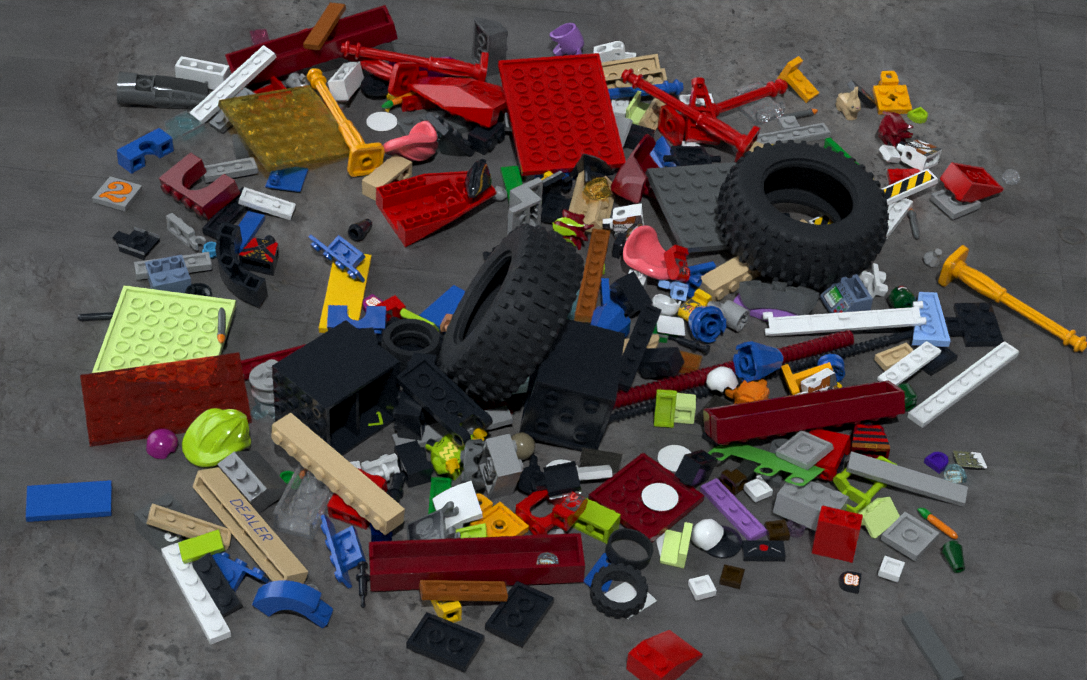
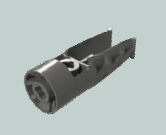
M121 71L118 76L117 103L152 105L153 107L194 109L208 96V81L203 83L177 77L150 76Z

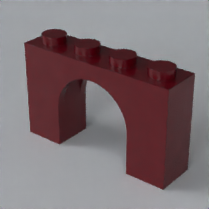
M189 153L159 177L160 187L165 194L172 195L177 202L181 201L188 209H193L197 215H202L207 219H210L240 194L236 181L226 174L221 175L203 189L189 190L195 181L207 173L202 159L192 153Z

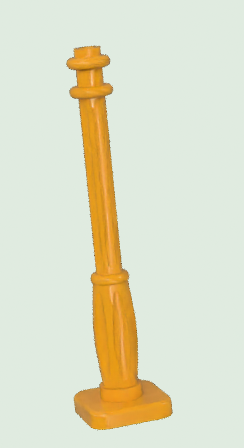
M316 68L310 69L306 76L307 80L310 82L311 87L317 89L337 121L339 125L338 130L350 149L347 166L348 173L352 177L369 175L383 164L385 152L381 143L365 144L358 130L350 120H347L326 86L327 80L323 76L322 71Z
M960 246L944 262L938 280L939 285L946 287L955 278H959L978 293L994 300L996 303L1002 302L1063 340L1064 346L1070 344L1074 347V352H1083L1086 349L1087 342L1085 336L1078 337L1074 329L1071 331L1065 329L1007 293L1006 288L1000 286L987 275L967 266L965 262L969 252L968 247Z

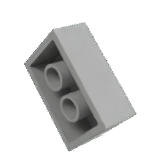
M510 434L486 439L483 453L478 459V466L482 479L486 483L485 488L489 499L513 494L523 471L522 460L518 459L516 454V442L511 439Z
M794 477L791 479V481L795 483H803L804 479ZM813 481L808 482L804 486L786 482L777 493L773 513L816 531L821 506L846 511L849 496Z

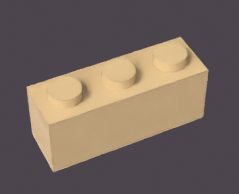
M394 154L372 173L364 177L362 180V194L376 201V187L410 178L412 176V162Z

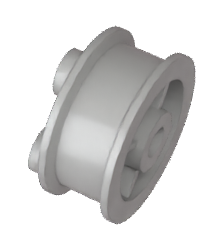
M268 360L256 366L250 372L249 380L252 385V396L259 402L274 404L272 365L278 362L276 360Z

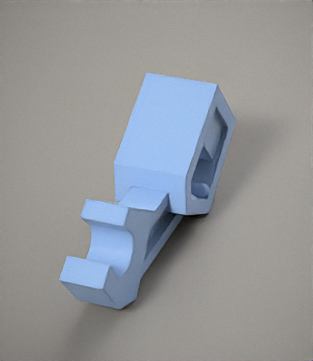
M671 279L657 281L659 287L671 290V298L686 301L689 289L688 284Z

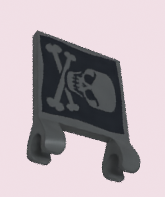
M449 501L442 509L408 523L407 539L461 538L460 532L456 533L455 527L452 526L446 530L445 517L458 515L459 508L457 506L454 508V502Z

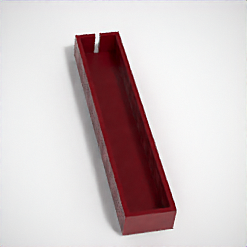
M386 5L339 19L320 50L304 48L303 43L314 28L312 27L225 54L232 74L263 45L275 53L277 58L245 86L247 87L269 80L272 76L277 78L336 58H342L344 54L341 53L342 43H346V41H350L351 45L361 43V46L368 48L390 43L398 39L395 24Z
M889 380L707 408L703 409L704 432L716 443L727 445L731 441L746 442L750 438L765 439L769 435L784 436L787 432L799 433L801 430L805 431L812 428L820 430L824 429L825 426L840 427L844 423L858 424L862 420L877 421L881 417L895 418L900 414H905V392Z
M581 533L369 542L370 591L420 589V580L504 581L506 586L514 585L516 581L526 585L584 582L585 560ZM547 560L552 561L554 564H539V562Z

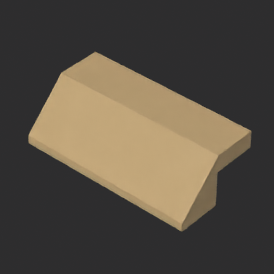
M658 54L602 62L608 89L632 87V84L629 82L624 84L621 78L623 71L630 68L634 70L635 75L642 74L643 79L652 85L663 84V81L667 80L665 68L660 69Z
M583 170L578 173L569 211L584 214L583 222L588 225L594 224V227L586 230L587 232H592L593 228L603 229V219L610 218L615 195L610 193L612 181L607 176H604L602 181L597 180L595 182L592 179L591 185H585Z

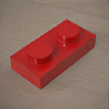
M916 168L888 169L887 178L889 185L921 171Z

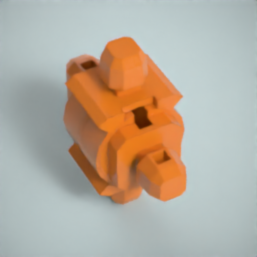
M759 379L756 382L750 381L749 383L744 380L739 387L733 390L727 387L725 390L726 396L732 399L735 398L734 404L765 400L769 398L770 390L767 388V381L764 379Z

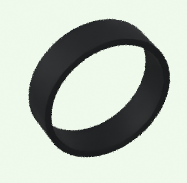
M628 528L614 531L606 545V555L614 565L624 563V565L628 566L629 564L635 570H642L648 566L654 550L652 542L647 536L637 530ZM617 539L633 540L646 550L648 557L639 561L623 558L615 552L611 542Z

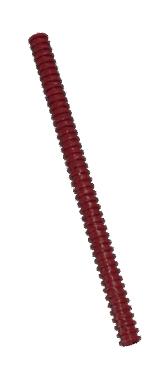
M845 330L777 349L783 355L782 364L853 345L854 336L850 330ZM728 361V363L724 362L723 364H717V366H709L706 369L701 368V370L698 369L695 372L690 371V373L686 372L679 374V376L676 375L675 377H668V379L657 380V382L652 381L651 384H641L640 387H630L629 392L619 390L613 410L626 407V405L630 406L632 403H642L643 400H653L654 397L656 398L657 389L681 392L693 387L697 388L698 386L707 385V375L718 367L732 369L736 375L734 362Z

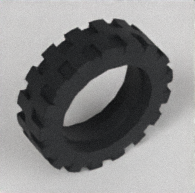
M610 563L607 567L603 566L599 569V572L594 574L590 590L592 604L596 605L600 613H605V616L609 618L612 616L615 617L614 619H620L621 617L627 619L631 615L635 616L645 606L648 594L647 580L645 576L642 577L641 571L633 569V566L629 564L626 566L624 563H618V565ZM611 580H623L635 588L637 595L627 602H615L604 595L602 586Z

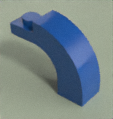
M287 580L273 581L263 585L258 589L252 603L254 607L268 617L280 610H292L306 616L321 628L327 626L333 611L332 607L320 599L321 592L308 585Z

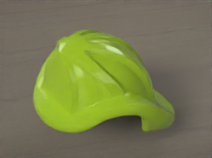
M212 408L203 412L190 425L182 440V451L186 459L199 467L217 466L219 462L233 452L249 449L251 446L247 417L235 409L222 410Z

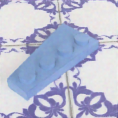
M919 292L917 301H923V308L919 309L920 316L926 317V324L914 326L912 345L921 346L927 341L936 347H949L951 341L938 294L934 292Z

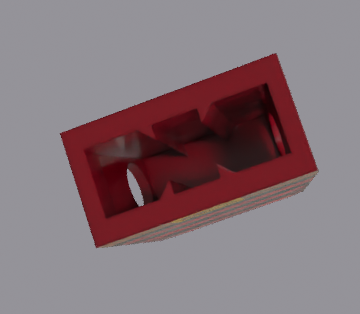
M862 420L860 424H856L854 426L850 453L852 451L875 459L879 456L888 459L890 445L884 428L881 425H873L870 420Z

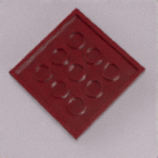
M641 453L592 491L588 499L621 514L620 523L623 526L643 533L651 542H654L666 530L670 529L702 503L704 495L692 486L682 484L680 479L674 476L675 474L645 453ZM654 483L667 484L676 490L678 502L672 509L666 511L653 510L642 501V491L644 488Z

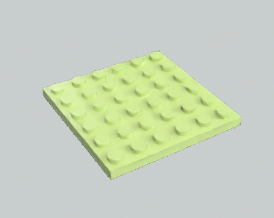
M123 286L92 371L93 378L131 383H166L168 388L209 393L225 341L219 343L217 339L218 311L221 307L225 309V334L227 337L236 308V300Z

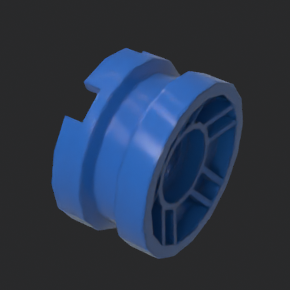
M827 354L820 357L817 366L830 362L833 372L836 374L837 382H840L845 377L843 358L836 354Z

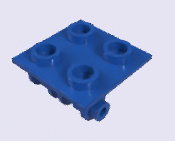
M279 157L276 159V164H273L265 187L301 192L308 168L288 166L286 159Z

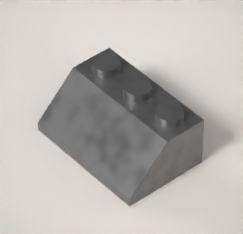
M475 17L473 20L472 59L479 64L481 53H489L486 75L488 77L499 74L498 61L507 60L508 31L498 21Z
M257 451L233 452L218 463L221 471L258 514L291 490Z

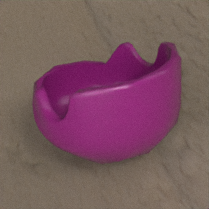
M158 429L148 436L146 451L154 458L166 459L169 453H175L179 441L172 431Z

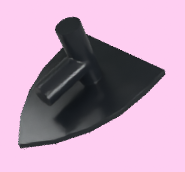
M583 153L569 174L573 175V177H578V173L584 170L585 185H591L592 179L602 181L604 176L614 175V172L602 159Z

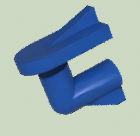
M690 274L689 280L684 283L688 284V297L692 298L697 290L690 286V284L697 287L702 284L701 274Z

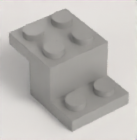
M539 177L510 190L507 235L516 226H520V224L528 223L534 227L541 224L543 181Z

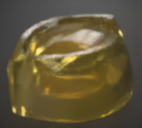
M603 177L593 179L583 186L584 195L591 200L598 201L611 195L607 179Z

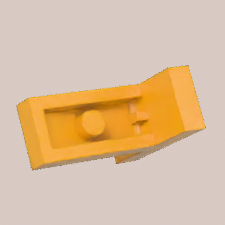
M800 56L786 64L778 78L788 82L807 103L816 98L820 92L798 69L803 62Z
M830 362L796 374H792L789 364L781 366L783 378L790 395H795L802 391L800 384L802 380L826 368L833 371Z

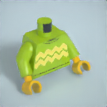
M477 428L470 436L471 439H482L484 441L487 433L485 430ZM446 434L439 442L430 438L426 443L425 449L431 451V462L438 475L445 474L454 481L462 474L464 465L461 463L460 453L461 450H464L465 445L459 446L450 434Z

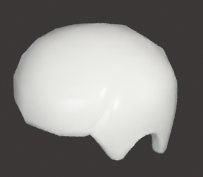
M657 294L652 299V306L662 309L660 314L671 315V317L678 312L682 301L677 303V299L663 294Z
M718 367L707 375L706 384L710 390L724 392L726 387L732 390L735 389L738 385V380L732 369Z
M713 519L701 520L694 526L691 540L695 546L707 551L721 540L723 527Z

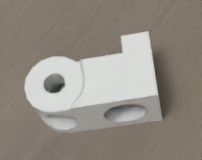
M614 41L595 46L594 53H599L601 63L621 60L625 57V45L621 41Z

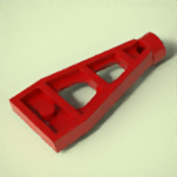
M702 77L693 78L691 80L692 90L689 106L701 113L706 112L708 115L716 118L705 85V79ZM696 98L704 99L706 108L696 107ZM686 116V142L712 145L720 143V139L702 127L697 126L694 120Z

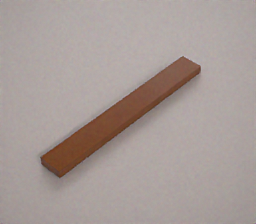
M592 229L574 321L591 323L593 312L597 306L609 245L610 230Z

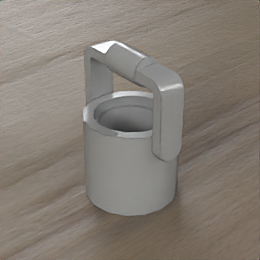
M731 300L726 301L724 304L716 301H709L707 306L718 307L722 311L724 318H726V326L737 332L741 331L749 320L750 311Z

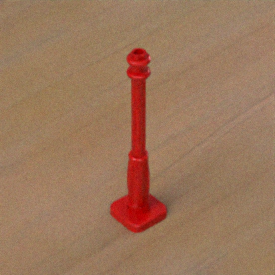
M355 55L342 57L350 62L360 61L363 70L378 78L390 81L388 93L394 97H399L413 91L407 85L417 80L419 65L417 63L398 62L392 66L382 60L359 56L358 59H355Z
M350 41L342 43L341 53L344 54V57H347L349 54L355 55V59L361 56L395 63L414 62L419 67L428 68V71L455 77L472 78L485 82L489 55L487 52L481 53L479 64H471L448 58L433 56L424 58L363 47L361 43L351 45Z
M632 68L623 71L621 78L624 84L629 82L634 90L637 88L643 90L696 122L697 126L702 127L713 136L734 146L738 150L734 162H737L740 157H745L744 154L751 149L755 141L757 142L761 128L753 126L748 135H742L723 121L708 115L706 112L701 113L647 82L643 79L642 74L635 75Z
M778 78L775 80V83L769 81L765 87L717 104L712 103L715 115L718 117L720 113L767 96L774 98L778 93L784 94L788 84L785 80ZM667 104L663 105L660 108L658 130L673 146H679L682 144L686 116L682 113L679 114Z

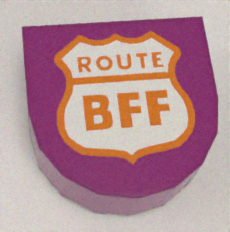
M371 294L364 299L363 310L366 312L367 306H375L383 301L374 294Z

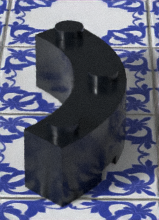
M223 222L217 233L215 246L221 278L228 289L237 297L249 304L260 307L268 295L266 279L243 269L237 258L238 250L242 244L240 226Z

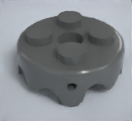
M482 439L468 440L464 450H461L460 453L461 463L464 465L462 482L472 481L474 490H485L486 484L482 479L478 466V459L483 453L485 443Z

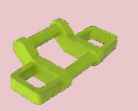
M879 456L878 458H876L881 461L895 464L883 456ZM846 467L841 473L833 477V482L842 494L849 496L850 500L858 504L856 507L847 504L846 511L859 513L871 503V499L877 492L888 484L866 478L873 482L874 485L866 493H863L848 482L847 478L852 473L846 472Z

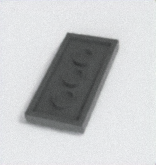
M445 109L430 112L434 116L438 114L461 134L471 132L474 128L472 122L465 120L462 116L452 115ZM428 113L397 119V126L403 136L409 135L411 129L419 122L428 121L425 118ZM436 129L437 139L444 138L445 136Z

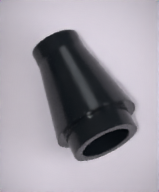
M366 218L351 224L348 229L349 237L354 241L362 240L373 225L371 220Z

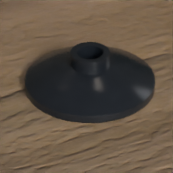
M372 74L361 81V89L371 96H384L388 94L390 81L383 80Z
M721 525L723 527L721 540L713 548L704 551L715 558H731L741 550L742 539L737 531Z

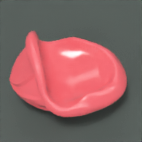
M429 121L419 122L411 129L409 135L386 142L383 145L384 154H397L409 161L419 162L429 159L438 148L435 127Z
M647 225L637 227L632 231L623 248L625 263L632 269L654 279L670 280L663 255L666 251L660 245L655 229Z

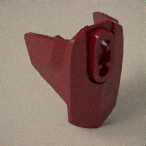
M646 134L626 162L620 167L610 186V193L612 195H619L634 203L641 202L642 194L657 199L648 181L649 178L645 174L649 168H660L650 155L656 145L653 137Z

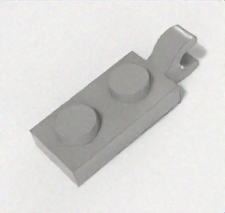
M173 213L166 216L167 229L189 248L192 247L197 251L198 244L203 246L206 244V239L202 236H196L194 229L186 225L181 218H178Z

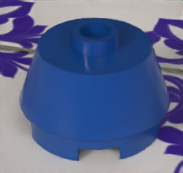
M699 306L690 313L688 325L697 340L710 343L716 341L715 338L721 332L724 333L726 318H724L722 311L718 307Z

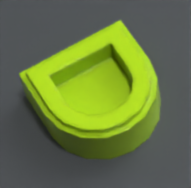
M922 107L909 111L907 117L915 123L922 124L927 121L928 113Z

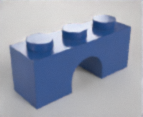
M158 128L117 149L118 164L132 174L145 167V155L152 154L160 159L173 152V139L162 129Z
M328 305L327 329L329 331L347 320L357 329L373 327L376 336L382 335L387 328L386 306H367L364 318L352 320L349 318L347 305Z

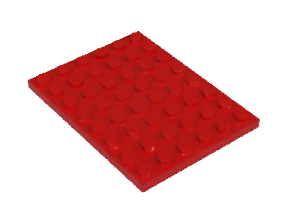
M599 53L498 61L522 176L540 175L548 171L552 173H557L558 171L563 173L571 172L583 153L602 159L611 168H620L626 162Z

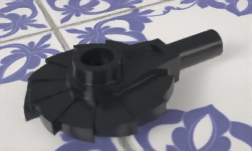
M532 455L530 457L529 467L523 468L520 479L517 482L518 488L529 494L533 493L531 481L535 480V477L545 475L544 472H541L540 466H538L537 456Z

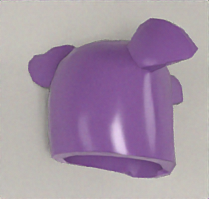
M574 23L563 24L550 32L551 40L558 43L553 50L556 56L582 54L581 50L584 46V39Z

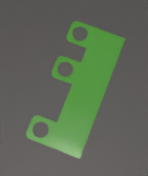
M731 441L727 445L719 444L708 452L710 455L714 452L724 454L723 457L717 458L719 461L726 459L732 454L760 463L761 465L754 469V471L766 476H773L780 470L792 473L785 481L798 486L806 485L825 470L817 466H812L806 470L777 457L775 453L736 441ZM771 468L773 472L763 473L760 469ZM794 477H799L804 479V482L795 483L792 482L791 479Z

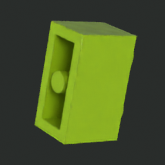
M588 499L586 509L571 527L607 544L610 535L619 529L621 514Z

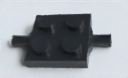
M671 146V155L663 156L664 162H673L676 166L721 162L720 155H709L704 146Z

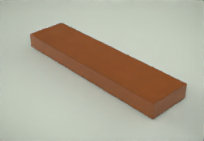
M329 3L303 43L305 49H321L345 12V4Z
M420 580L419 583L422 600L507 601L508 599L504 581Z

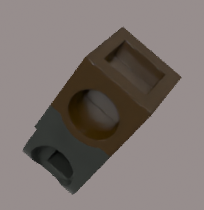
M743 460L740 466L732 472L727 469L721 472L720 482L735 496L744 490L745 483L756 479L754 469L758 466L754 461Z

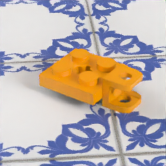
M882 71L880 75L881 80L872 89L878 115H883V111L907 114L912 110L907 86L898 85L899 80L895 71Z
M479 493L476 494L478 501L482 502L480 508L483 518L471 521L470 526L485 523L488 537L522 536L528 532L529 525L503 503L499 502L493 506V502L486 496ZM495 525H502L503 529H497L495 528Z

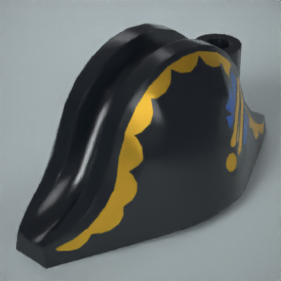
M480 159L479 162L476 161L467 172L465 186L470 198L480 195L492 183L491 173L485 159Z

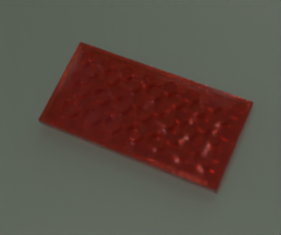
M239 352L80 375L90 447L146 439L153 431L158 429H168L175 434L186 433L198 416L212 408L238 410L246 415L248 423H252Z

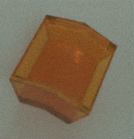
M680 351L685 363L678 373L684 374L700 370L703 360L701 355Z

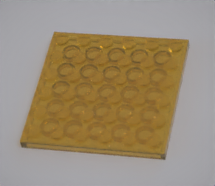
M310 85L222 99L218 102L219 108L268 172L349 157L350 149L338 130L339 125Z

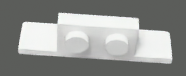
M926 341L878 376L877 380H889L898 386L940 355L941 350Z

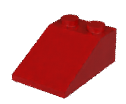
M951 162L940 177L944 187L955 194L954 197L960 202H974L1004 190L983 167Z
M667 630L643 640L628 653L626 669L640 680H676L694 665L703 654L671 630Z

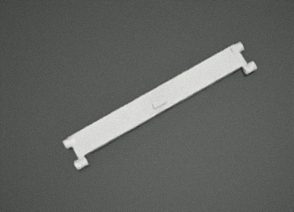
M923 301L913 302L912 308L773 317L772 312H763V320H768L769 328H765V336L921 326L926 324V317H921L919 309L923 308Z

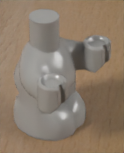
M294 72L289 75L286 85L293 89L291 90L293 99L304 94L307 97L312 95L313 92L309 89L307 77L303 73L299 75Z

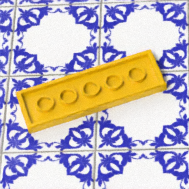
M364 254L365 258L355 268L365 279L364 282L357 278L356 280L352 279L347 274L348 271L346 269L343 271L339 269L333 260L319 324V333L328 331V305H347L349 318L360 320L372 260L371 254Z

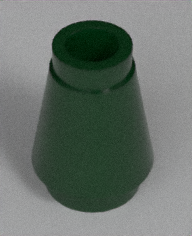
M958 541L945 543L942 546V554L954 573L963 572L965 570L962 545Z

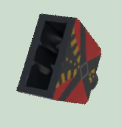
M267 235L265 239L253 238L239 254L240 265L244 270L274 276L279 258L278 243L270 235Z

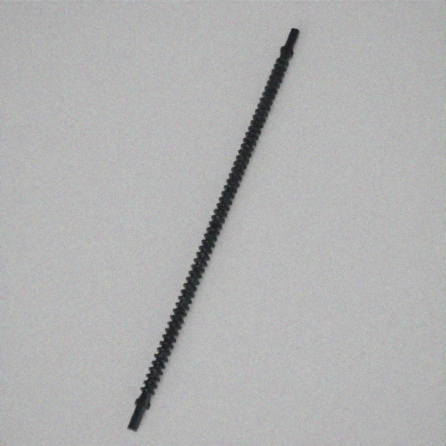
M914 330L899 334L894 333L890 336L884 335V337L874 338V340L870 339L869 342L866 340L864 343L860 342L859 344L850 345V347H841L840 350L827 351L826 353H821V355L816 354V357L812 355L811 358L806 357V359L802 358L801 361L798 359L796 362L792 361L786 364H789L791 372L802 371V369L806 370L807 368H812V366L816 367L818 360L824 355L836 354L843 359L851 357V355L855 356L856 353L860 355L861 352L874 351L875 349H880V347H888L890 344H896L902 340L912 338ZM779 368L761 379L767 381L768 378H777L778 375L781 377L783 375L782 369ZM737 376L738 385L736 387L740 386V384L743 382V377L739 378ZM702 386L701 389L697 387L696 390L692 389L691 392L687 390L686 393H681L695 394L697 400L698 398L702 399L703 396L706 398L708 395L712 396L713 393L717 395L718 392H722L710 390L707 386ZM651 400L650 403L645 402V405L641 403L640 406L638 404L635 407L630 406V409L625 407L624 410L620 409L619 412L615 410L614 413H611L608 424L614 421L620 422V419L623 421L626 418L630 419L631 416L635 418L636 415L641 416V413L645 415L646 412H655L656 400Z

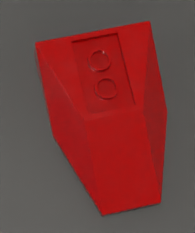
M423 76L407 85L409 89L449 111L450 114L462 116L470 122H477L484 128H490L497 124L500 111L503 114L508 113L502 86L472 78Z
M468 171L427 173L376 187V205L404 247H407L493 197L497 191L490 185L487 190L477 197L470 198L465 186V178Z

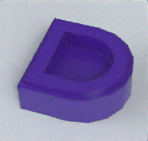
M933 452L924 460V464L938 474L947 468L949 462L948 456L942 452Z

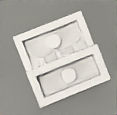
M472 481L452 487L433 498L436 511L442 509L449 501L454 502V508L456 506L459 508L458 515L445 517L446 530L452 526L460 529L463 528V523L483 518Z

